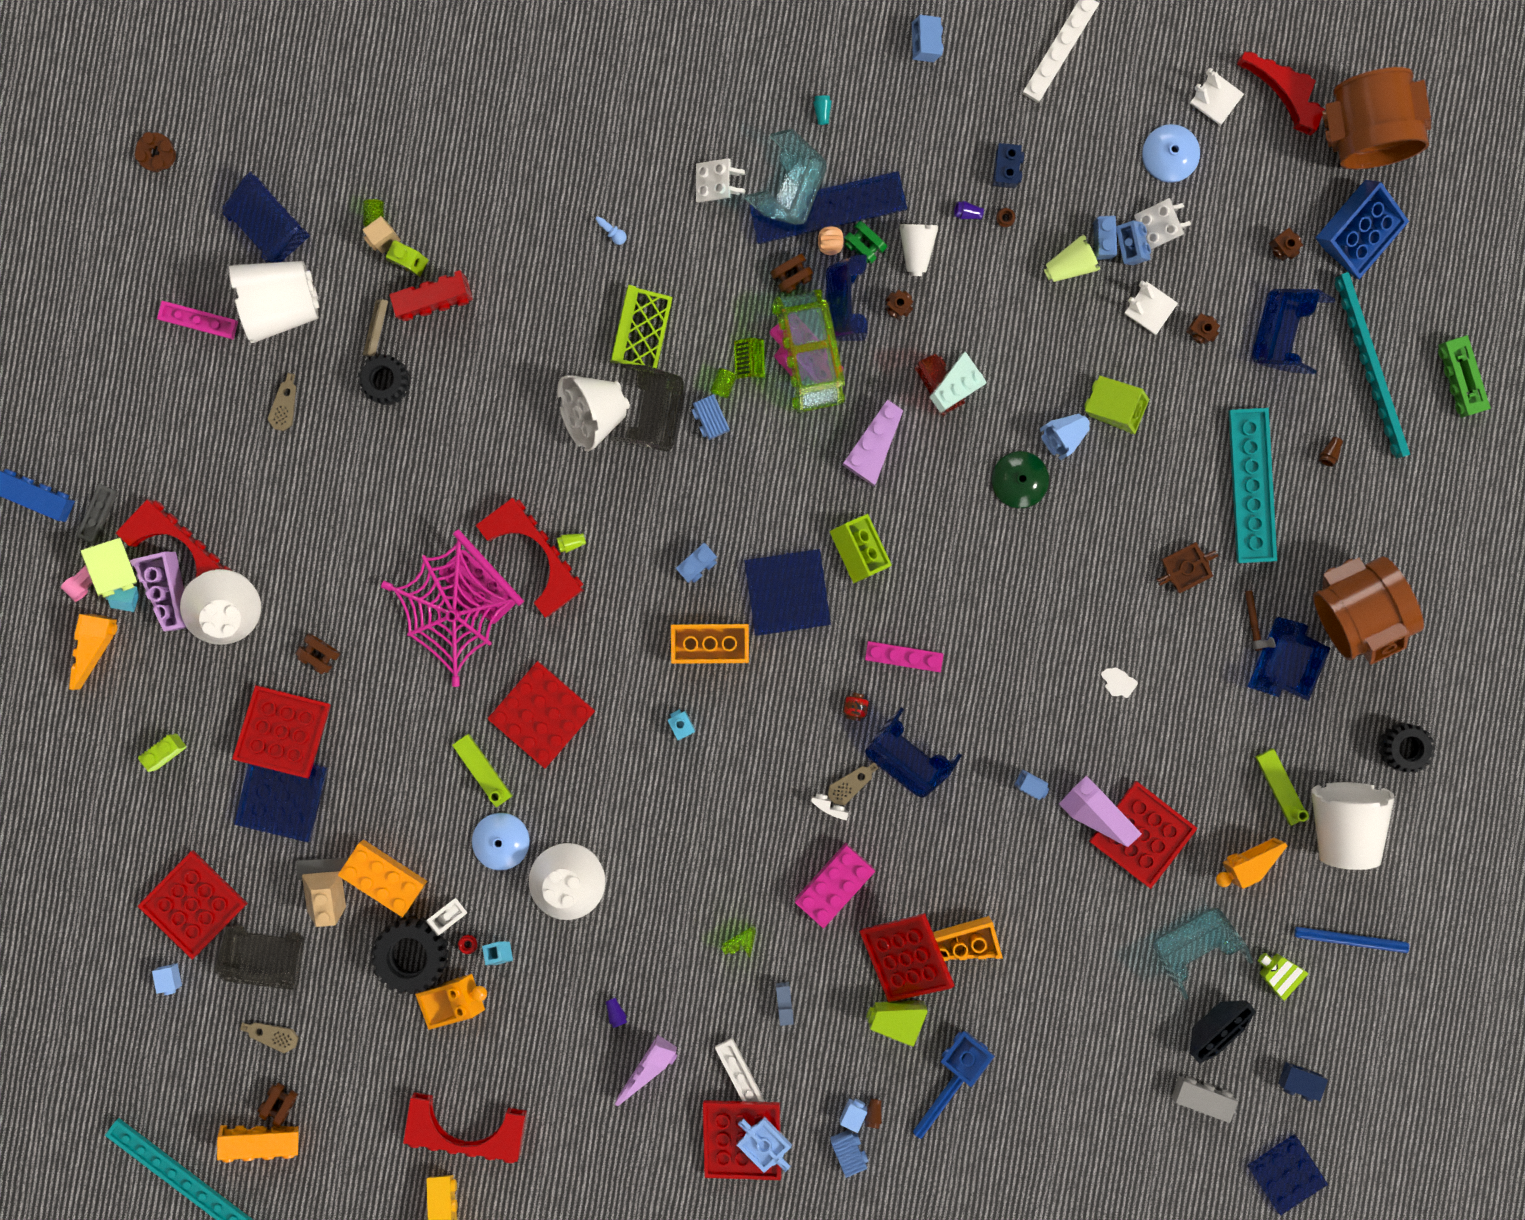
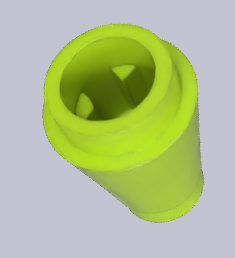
M583 533L566 534L556 538L560 553L570 552L586 544Z

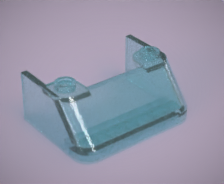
M788 129L770 135V138L782 148L779 160L781 165L787 170L776 198L766 190L745 195L744 199L765 217L799 225L805 223L826 173L827 165L825 159L793 129Z
M1210 908L1159 936L1153 943L1154 949L1169 977L1185 1000L1188 999V995L1182 982L1189 976V971L1185 965L1219 947L1221 952L1227 955L1234 954L1240 950L1248 963H1253L1247 944L1218 908Z

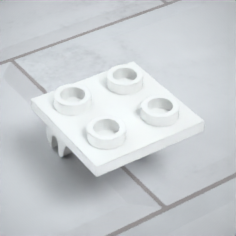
M1209 68L1206 71L1208 77L1201 88V84L1195 86L1196 94L1190 104L1221 126L1244 93L1219 76L1217 72H1212V68Z
M729 158L697 163L696 202L731 198V194H745V189L729 186V175H745V170L730 167Z
M1168 198L1134 215L1136 221L1143 222L1147 229V235L1145 236L1151 249L1183 235V229L1191 225L1190 221L1179 223L1175 213L1178 209L1184 208L1183 203L1173 205L1171 199Z
M1141 281L1139 293L1135 298L1130 297L1128 299L1130 305L1124 314L1156 335L1178 303L1147 281Z

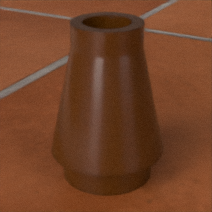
M1332 437L1329 444L1319 455V461L1323 465L1333 467L1334 464L1338 463L1343 440L1338 437Z
M870 1098L864 1126L880 1128V1124H882V1100Z

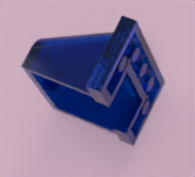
M1276 616L1267 638L1268 640L1269 637H1273L1276 647L1263 648L1247 687L1278 698L1281 691L1309 701L1331 648L1306 636L1305 633L1308 625Z

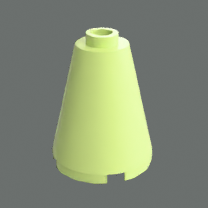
M1085 235L1077 238L1046 264L1047 268L1044 269L1048 280L1053 279L1056 282L1100 270V267L1096 265L1098 262L1090 244L1084 241L1087 239Z

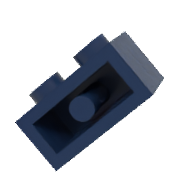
M998 144L992 186L1016 188L1018 183H1021L1022 171H1019L1020 164H1023L1024 152H1021L1022 145Z
M1285 1062L1278 1084L1284 1088V1092L1290 1095L1297 1093L1302 1095L1301 1097L1307 1101L1313 1102L1314 1099L1321 1102L1328 1079L1322 1074Z

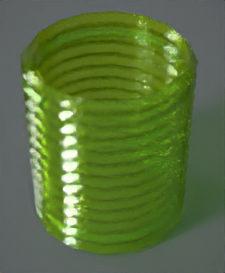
M366 199L363 201V226L367 227L381 216L384 218V202L382 200Z
M719 368L710 391L723 398H729V394L738 377L737 374L727 369Z

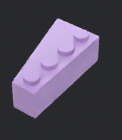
M889 400L885 402L843 463L844 467L873 487L876 484L903 413L902 409Z

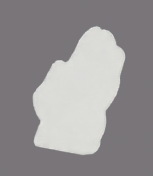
M1118 668L1106 669L1101 673L1103 679L1108 683L1105 688L1112 696L1123 695L1125 698H1128L1138 684L1135 679L1128 677L1124 671Z

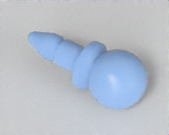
M598 216L595 218L598 224L605 231L609 232L607 236L611 237L615 244L621 245L625 243L627 236L623 230L618 229L617 226L612 227L603 218Z

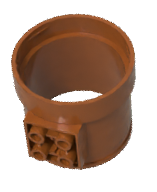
M1389 67L1356 75L1334 88L1335 102L1325 104L1326 111H1322L1325 129L1329 128V130H1325L1328 147H1332L1333 152L1339 153L1340 165L1343 168L1369 169L1390 165L1409 159L1423 152L1429 146L1427 130L1431 129V115L1425 79L1413 82L1414 76L1411 69Z
M1384 556L1366 564L1362 562L1360 557L1354 560L1349 559L1337 568L1332 567L1323 574L1322 590L1316 591L1313 594L1317 614L1327 635L1340 654L1349 661L1359 655H1364L1369 664L1372 665L1406 649L1408 638L1423 631L1424 628L1422 612L1411 587L1396 565Z

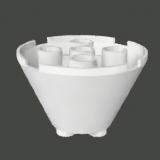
M573 375L563 376L559 380L557 394L558 398L561 397L563 406L559 408L564 424L578 446L585 447L584 451L593 450L625 418L626 409L630 407L627 398H624L618 381L611 382Z
M224 569L210 570L202 573L186 586L181 597L180 613L187 629L200 640L211 644H230L243 639L255 628L260 618L261 601L255 587L243 575Z
M573 843L557 844L542 852L533 863L529 874V889L536 905L547 915L561 920L577 919L590 913L600 902L605 890V873L598 858L589 849Z

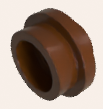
M1002 208L998 211L996 221L1001 227H1010L1015 222L1016 216L1013 210ZM1007 215L1009 217V220L1004 221L1002 219V216Z

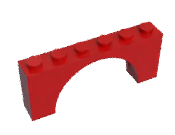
M511 498L479 522L476 527L487 541H492L502 535L516 533L527 535L541 545L549 560L550 574L544 592L534 604L543 616L548 618L584 591L582 588L584 584L578 576L574 577L570 572L572 568L566 560L562 562L559 558L561 553L555 545L551 547L547 542L549 539L547 534L543 530L539 531L535 526L538 524L531 514L529 516L524 511L526 507L522 501Z
M146 500L116 532L131 547H137L144 540L156 535L167 534L178 538L190 549L195 559L196 577L210 570L224 569L232 571L229 567L221 565L219 563L220 559L214 553H209L205 549L206 545L198 539L195 540L188 528L185 526L181 527L177 523L179 520L171 513L167 514L163 510L165 507L157 500Z
M414 1092L410 1098L403 1144H408L412 1148L427 1147L430 1151L446 1150L449 1154L464 1153L468 1157L483 1156L487 1160L501 1159L505 1163L518 1162L527 1110L508 1108L504 1121L497 1131L481 1140L464 1141L451 1136L440 1126L433 1109V1095Z

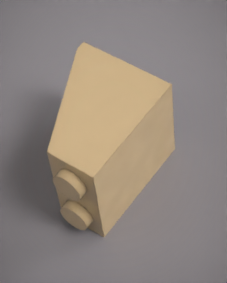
M340 871L302 875L307 912L316 927L336 925L346 908L343 881L338 876Z

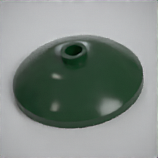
M1025 451L1012 452L1001 458L995 465L991 478L992 488L997 498L1005 505L1017 509L1028 508L1037 504L1045 496L1049 486V473L1043 461L1036 455ZM1021 475L1026 478L1025 482H1020L1019 477Z

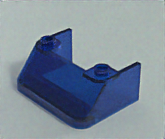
M1273 289L1266 297L1252 352V360L1259 365L1290 373L1316 374L1317 370L1302 363V358L1298 354L1291 353L1300 317L1311 316L1316 310L1317 302L1334 303L1335 299L1319 289Z
M901 707L870 742L865 753L869 759L913 794L923 798L950 776L962 755L958 753L951 761L943 755H934L929 758L902 736L904 726L898 720L904 711Z

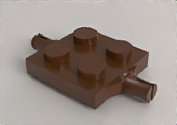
M1194 542L1161 559L1166 575L1156 579L1159 582L1158 585L1161 586L1170 581L1177 593L1180 594L1213 577L1214 575L1209 568V561L1218 557V554H1215L1217 551L1214 549L1204 554L1197 542Z

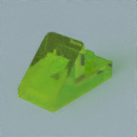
M755 925L722 944L721 949L724 954L730 953L732 955L740 950L739 946L742 945L750 958L756 934Z

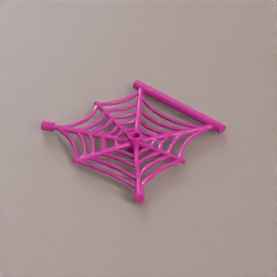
M459 529L453 533L457 538V543L448 552L432 558H426L425 555H422L423 563L421 570L413 581L397 588L387 581H383L381 585L383 589L394 591L401 601L408 620L409 632L407 636H411L422 644L453 674V687L460 686L458 673L468 657L483 645L487 644L490 646L492 644L488 640L489 632L498 613L511 602H515L518 606L524 603V600ZM461 544L510 596L509 599L494 594L477 581L463 558ZM456 549V559L452 562L434 568L429 564L428 561L444 558ZM460 558L474 582L485 592L501 601L494 602L486 599L469 586L459 570ZM455 564L454 573L444 577H436L434 571L445 569ZM426 565L428 575L424 584L411 593L401 590L417 582ZM431 575L434 583L430 590L420 598L414 596V594L419 593L426 587ZM454 576V584L441 587L440 580ZM459 576L471 593L489 604L481 606L471 601L458 584ZM437 586L439 593L436 598L431 602L424 600ZM454 587L453 596H446L443 590ZM458 590L469 603L476 607L470 608L457 597ZM401 595L408 597L414 614L413 631H411L409 612ZM442 596V601L435 605L434 603ZM448 599H453L452 606ZM413 600L418 601L421 620V627L417 628V613ZM444 602L449 610L441 607ZM457 602H458L461 606H463L464 608H466V610H462V611H461L460 609L456 608V607H457ZM422 604L427 605L429 617L428 624L424 625ZM502 605L492 616L488 624L486 637H484L480 632L486 614L492 607ZM431 608L436 609L438 613V619L431 622ZM486 609L481 617L477 631L473 628L475 618L480 610ZM441 612L445 613L446 616L441 618ZM475 612L471 625H469L467 620L471 613ZM467 614L465 620L460 618L461 615ZM446 620L452 622V632L441 623ZM456 620L461 623V624L458 625L457 627H456ZM439 625L452 636V642L432 628V626ZM465 626L469 629L459 638L456 637V632L461 627ZM430 629L448 642L453 648V658L435 640L422 631ZM471 632L474 633L475 636L464 643L457 653V643ZM420 633L436 645L452 661L453 669L432 648L414 636V634ZM478 637L484 641L475 646L464 657L457 668V659L462 650Z

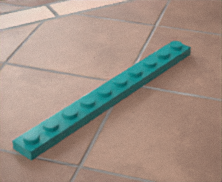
M1349 272L1341 274L1335 278V287L1340 292L1342 298L1341 305L1346 310L1348 316V326L1353 330V341L1359 348V358L1365 366L1366 379L1372 387V397L1378 404V415L1383 419L1385 425L1384 433L1389 437L1391 443V453L1395 455L1396 459L1408 456L1410 452Z
M120 1118L114 1122L105 1134L108 1139L215 1220H253Z

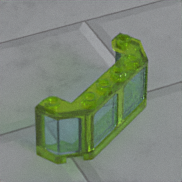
M821 289L789 297H776L773 304H771L772 313L779 318V328L784 332V337L782 338L783 347L788 351V357H786L788 368H791L793 374L791 376L792 387L796 388V393L792 398L793 409L797 410V414L838 406L845 402V395L842 390V386H845V379L827 300H823Z

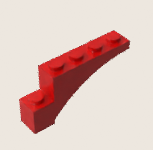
M1244 52L1240 56L1237 65L1249 70L1272 88L1286 106L1294 123L1293 129L1310 136L1316 132L1323 116L1322 111H1325V108L1320 107V104L1308 102L1316 80L1312 79L1308 74L1295 72L1291 67H1282L1271 59L1260 58L1254 52Z

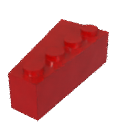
M459 270L454 272L455 276L447 277V275L438 277L439 280L436 283L427 281L421 283L418 289L416 287H409L389 294L395 317L399 320L402 319V321H409L413 319V316H427L432 314V311L438 309L439 311H445L450 309L452 305H467L470 300H473L467 277Z

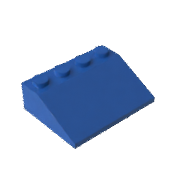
M1364 180L1316 236V240L1331 257L1356 279H1360L1407 225L1409 220L1382 182Z

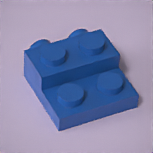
M963 1031L955 1036L953 1046L951 1048L948 1047L943 1052L941 1063L967 1085L973 1087L995 1055L981 1045L971 1034Z

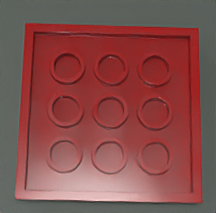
M537 661L487 719L546 769L596 710L542 663Z
M255 685L232 760L309 779L331 704Z
M1135 781L1116 807L1141 832V835L1129 847L1116 842L1098 831L1095 832L1089 842L1151 889L1198 828L1139 782Z
M193 850L153 889L138 907L193 960L248 903Z
M925 913L863 928L859 931L888 1002L948 990L955 986Z
M703 1101L705 1178L781 1180L782 1168L778 1164L771 1166L764 1173L737 1146V1143L746 1133L738 1125L743 1118L752 1127L765 1117L781 1133L780 1102Z

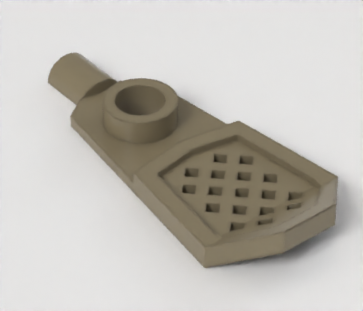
M287 373L286 381L281 383L269 413L268 421L276 430L286 431L293 425L296 386L293 383L295 374ZM287 389L291 391L289 396H285Z
M872 763L868 767L862 766L829 785L828 797L833 804L846 805L872 779V773L878 769L877 765ZM859 773H863L865 775L863 780L858 779L857 776Z
M242 1022L240 1030L248 1032L250 1038L282 1053L294 1049L299 1039L293 1029L257 1022L249 1025ZM258 1028L262 1029V1035L258 1034Z

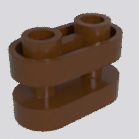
M803 253L793 257L770 272L773 280L778 278L781 280L782 283L777 286L781 293L790 294L796 290L795 286L800 283L805 285L813 280L814 272L811 267L804 268L802 265L807 261ZM794 269L798 271L797 274L790 278L786 275Z
M308 633L304 638L308 645L306 648L299 646L295 652L298 655L297 659L305 664L310 663L314 666L313 669L320 674L324 672L329 673L333 667L329 660H337L341 653L323 640ZM314 648L324 654L322 658L312 652Z
M281 1083L273 1084L267 1093L269 1098L266 1102H262L257 1111L260 1113L259 1117L265 1121L269 1116L274 1118L272 1125L278 1128L285 1121L299 1093L293 1090L289 1094L284 1093L283 1091L286 1086ZM280 1099L283 1101L280 1110L277 1111L274 1108Z

